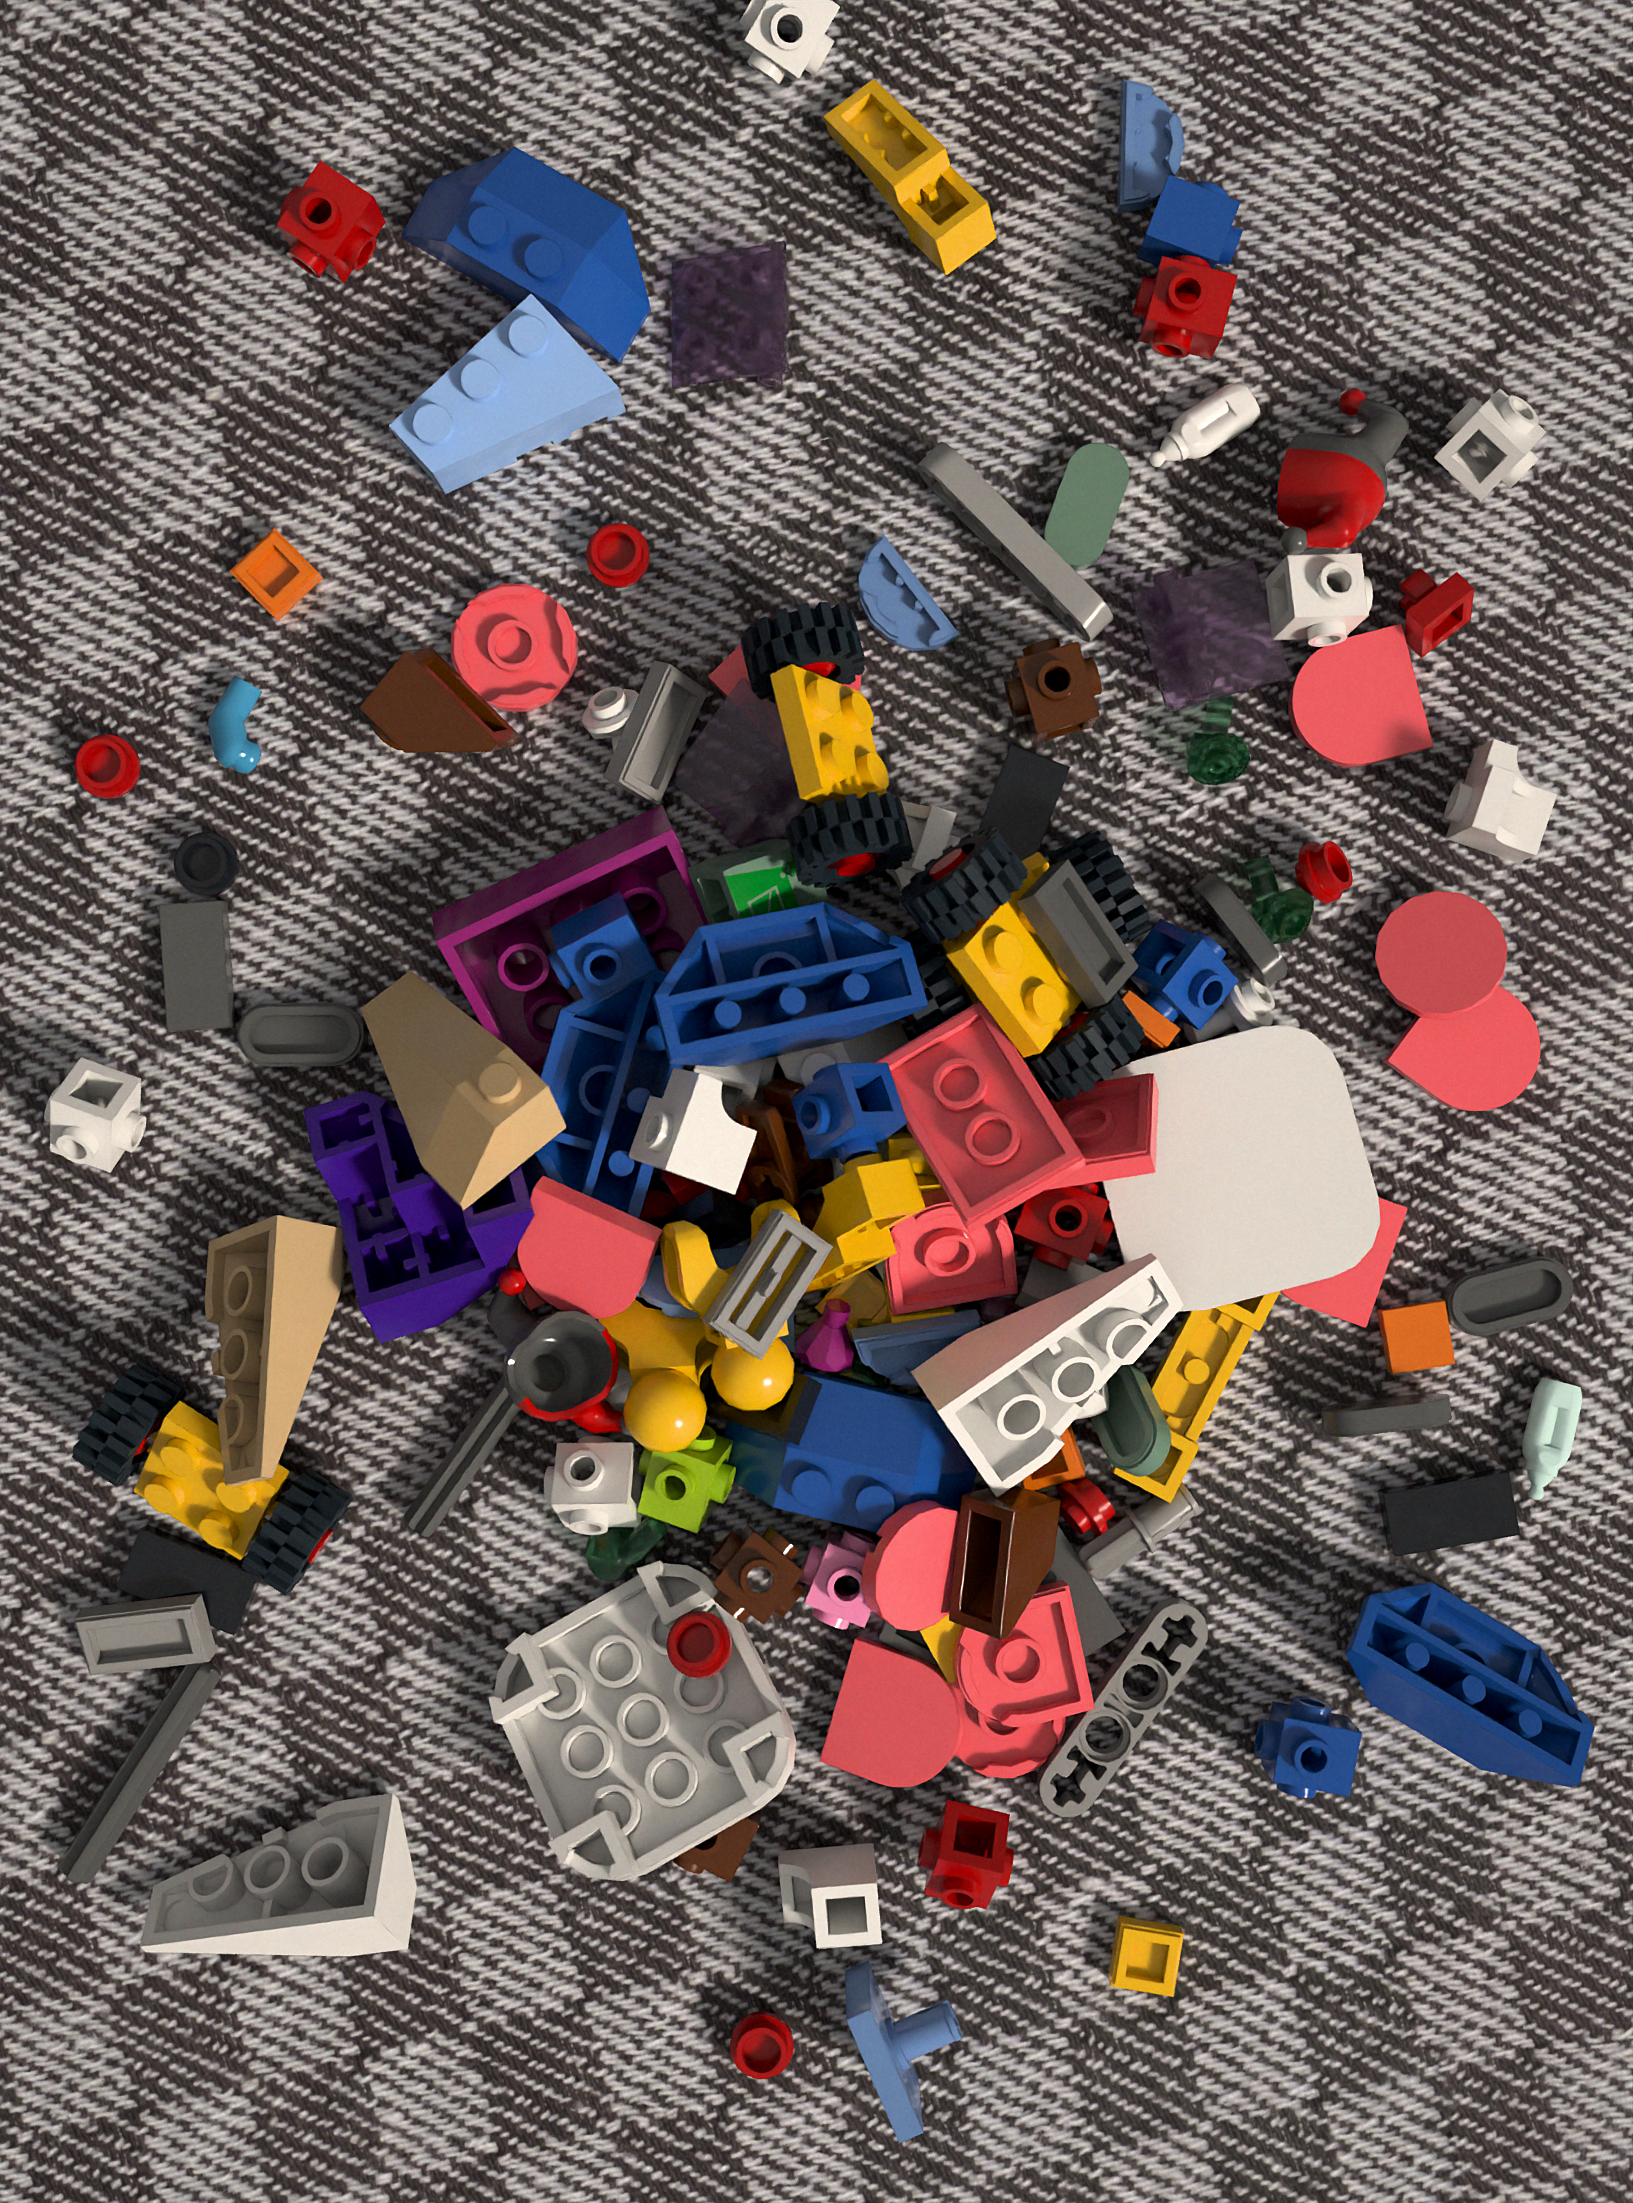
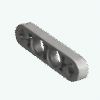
M940 442L916 465L920 476L928 487L1077 637L1085 642H1091L1113 620V615L1103 599L951 446Z
M1170 1597L1160 1601L1151 1609L1093 1690L1092 1696L1095 1709L1076 1714L1066 1728L1059 1745L1056 1744L1054 1751L1047 1756L1048 1760L1040 1766L1037 1772V1787L1043 1804L1052 1813L1060 1817H1075L1083 1814L1092 1806L1204 1649L1208 1640V1626L1203 1615L1191 1602L1183 1598ZM1186 1614L1189 1616L1186 1625L1192 1634L1186 1641L1180 1637H1175L1170 1642L1164 1652L1174 1662L1169 1668H1166L1154 1653L1143 1648L1151 1641L1159 1651L1168 1638V1633L1162 1626L1164 1621L1168 1617L1179 1621ZM1137 1664H1146L1153 1667L1158 1675L1155 1689L1144 1697L1129 1695L1123 1688V1677L1126 1671ZM1100 1716L1114 1718L1121 1726V1735L1118 1741L1106 1749H1098L1091 1746L1086 1740V1729L1089 1723ZM1073 1746H1077L1089 1761L1100 1766L1096 1771H1093L1085 1761L1076 1775V1780L1081 1790L1076 1795L1066 1791L1059 1798L1055 1796L1057 1790L1052 1778L1057 1773L1062 1777H1068L1073 1772L1079 1762L1076 1754L1070 1752Z

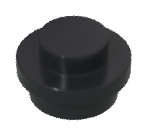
M201 832L191 835L180 844L175 854L174 870L179 882L190 892L201 896H215L225 892L233 885L239 873L240 863L236 849L227 839L215 833Z

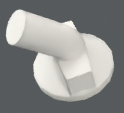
M615 686L597 692L589 700L588 707L582 715V723L594 740L611 737L613 752L615 751L639 694L635 690L622 689Z
M1235 973L1234 975L1239 981L1226 996L1222 1003L1223 1005L1216 1009L1200 1031L1184 1023V1031L1190 1043L1194 1045L1204 1042L1235 1026L1240 1032L1272 1025L1273 1016L1271 1010L1275 1007V1002L1268 988L1256 977L1248 979L1242 974Z

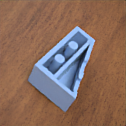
M530 294L399 415L389 427L402 448L438 487L447 494L517 462L516 457L549 442H553L555 445L572 437L571 432L604 417L610 420L625 413L626 410L620 388L544 306Z

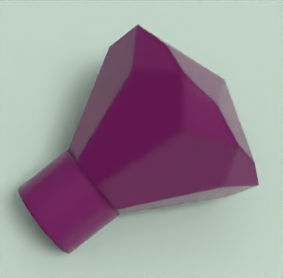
M832 1298L827 1300L822 1317L795 1339V1354L803 1362L819 1370L830 1372L843 1371L852 1366L854 1349L846 1326L851 1311L850 1305L841 1299Z

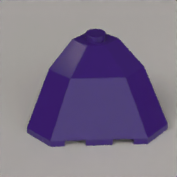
M365 1090L303 1110L314 1163L337 1201L359 1308L380 1343L441 1325L495 1287L498 1277L507 1266L535 1215L521 1165L463 1211L424 1170L401 1111L391 1107L387 1099Z

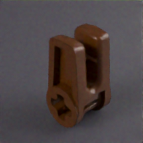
M775 1078L764 1085V1101L746 1100L735 1107L737 1123L757 1131L746 1162L749 1190L759 1205L773 1200L784 1199L795 1208L798 1206L800 1195L807 1189H818L830 1180L833 1173L830 1158L810 1159L791 1101L794 1096L805 1089V1086L788 1079Z

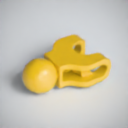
M784 1199L765 1202L756 1207L751 1215V1243L773 1209L783 1210L800 1222L797 1211ZM685 1220L666 1224L660 1238V1249L667 1291L681 1306L696 1312L703 1319L738 1263L728 1269H720L717 1267L711 1252L707 1235L700 1227ZM787 1231L783 1233L728 1319L730 1322L787 1236ZM802 1243L782 1273L775 1289L766 1298L745 1331L750 1336L754 1334L807 1251L805 1244ZM787 1321L762 1360L752 1357L743 1351V1348L723 1337V1334L703 1323L707 1341L718 1345L712 1358L711 1377L719 1395L730 1406L743 1411L765 1410L783 1399L793 1383L794 1361L786 1344L779 1338L789 1335Z
M634 1299L632 1304L624 1311L611 1317L600 1318L598 1322L607 1328L616 1344L619 1367L628 1371L631 1375L633 1386L629 1390L623 1411L627 1430L647 1450L667 1454L685 1449L701 1433L705 1422L707 1406L704 1394L700 1390V1376L705 1368L712 1364V1358L718 1345L707 1341L704 1325L700 1317H669L664 1315L662 1310L647 1308Z

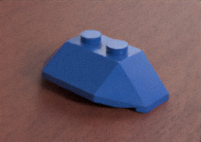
M517 147L433 180L401 234L405 241L517 306L532 294L572 338L619 365L651 312L626 211Z
M826 902L698 927L652 999L669 1064L728 1067L847 1041L925 1009L928 1005L910 942L894 934L889 936L870 923Z
M659 969L639 977L590 1004H587L584 997L559 1009L539 1075L549 1086L567 1126L534 1153L546 1177L638 1219L654 1167L628 1158L649 1096L663 1098L673 1068L683 1069L684 1066L683 1064H669L652 999L669 974Z
M806 1370L799 1374L811 1377L821 1383L822 1387L799 1446L726 1423L723 1437L733 1440L728 1460L729 1465L736 1467L733 1482L774 1508L878 1532L885 1520L903 1506L921 1500L938 1502L943 1506H949L960 1514L962 1494L972 1492L977 1468L930 1400Z
M1433 1582L1404 1587L1385 1593L1370 1594L1364 1598L1345 1654L1371 1705L1480 1770L1571 1788L1579 1785L1595 1727L1584 1711H1578L1567 1685L1539 1645Z

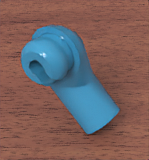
M235 675L209 717L208 729L215 759L224 768L231 766L239 773H249L258 764L261 757V749L259 745L247 739L244 723L262 691Z

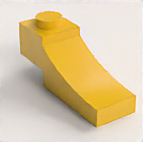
M872 79L823 116L829 135L845 150L881 193L907 229L910 240L945 275H948L997 238L988 202L951 167L946 148L875 79Z
M879 1153L861 1156L843 1164L845 1174L822 1187L825 1202L812 1232L833 1246L804 1294L828 1290L897 1254L889 1228L926 1209L910 1158L883 1162Z

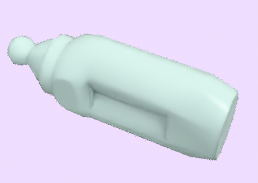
M1542 1378L1535 1388L1522 1442L1523 1456L1526 1460L1525 1469H1527V1474L1532 1484L1528 1490V1495L1534 1500H1541L1544 1497L1543 1487L1549 1484L1554 1477H1557L1558 1470L1566 1464L1570 1457L1582 1405L1581 1387Z

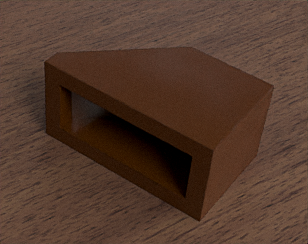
M433 648L406 650L359 707L374 722L372 728L375 734L388 746L396 750H402L404 753L491 752L512 747L521 738Z
M1016 1485L999 1497L995 1496L991 1488L962 1494L949 1621L999 1640L1009 1637L1054 1563L1060 1499Z

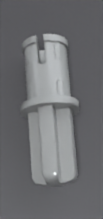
M1181 1482L1171 1503L1158 1496H1154L1134 1511L1129 1507L1123 1510L1125 1517L1110 1526L1103 1535L1095 1536L1082 1545L1078 1550L1079 1557L1095 1579H1104L1146 1549L1151 1553L1157 1550L1156 1542L1192 1517L1200 1515L1202 1513L1201 1509L1189 1490Z

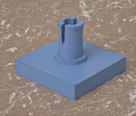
M866 1961L845 1970L846 2021L897 2140L901 2143L924 2133L919 2080L911 2060L961 2040L962 2032L948 1999L895 2021L870 1963Z

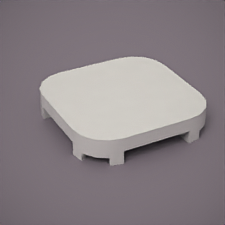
M1289 1025L1262 1026L1135 1060L1114 1070V1075L1107 1079L1111 1080L1147 1073H1154L1159 1090L1156 1173L1101 1181L1106 1200L1110 1201L1108 1209L1114 1223V1231L1123 1260L1122 1265L1152 1253L1160 1262L1184 1303L1179 1311L1207 1310L1331 1278L1356 1266L1373 1247L1380 1226L1379 1198L1344 1075L1332 1050L1311 1032Z
M657 1561L636 1568L639 1573L638 1576L534 1635L524 1632L505 1648L509 1653L497 1672L494 1696L488 1697L493 1721L503 1726L553 1840L548 1842L549 1846L562 1864H567L590 1878L625 1881L651 1872L763 1808L782 1791L794 1768L796 1738L790 1716L744 1624L735 1619L712 1599L719 1589L712 1584L709 1576L688 1565L667 1564ZM694 1611H705L719 1617L727 1625L732 1637V1651L726 1665L715 1675L701 1679L691 1678L679 1672L669 1660L666 1647L667 1637L674 1623L683 1615Z

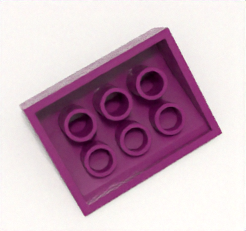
M659 805L432 913L435 942L482 1027L506 1044L538 1076L541 1072L559 1009L583 997L577 985L568 989L564 988L550 963L548 954L556 951L550 927L620 891L650 945L658 967L657 969L669 973L697 928L709 924L687 870L691 864L663 805Z

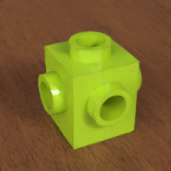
M704 1424L700 1435L685 1449L666 1454L649 1451L644 1448L638 1466V1474L645 1476L646 1479L637 1512L698 1533L715 1510L717 1502L723 1504L730 1493L736 1473V1467L728 1464L733 1440L716 1435V1432L711 1427Z

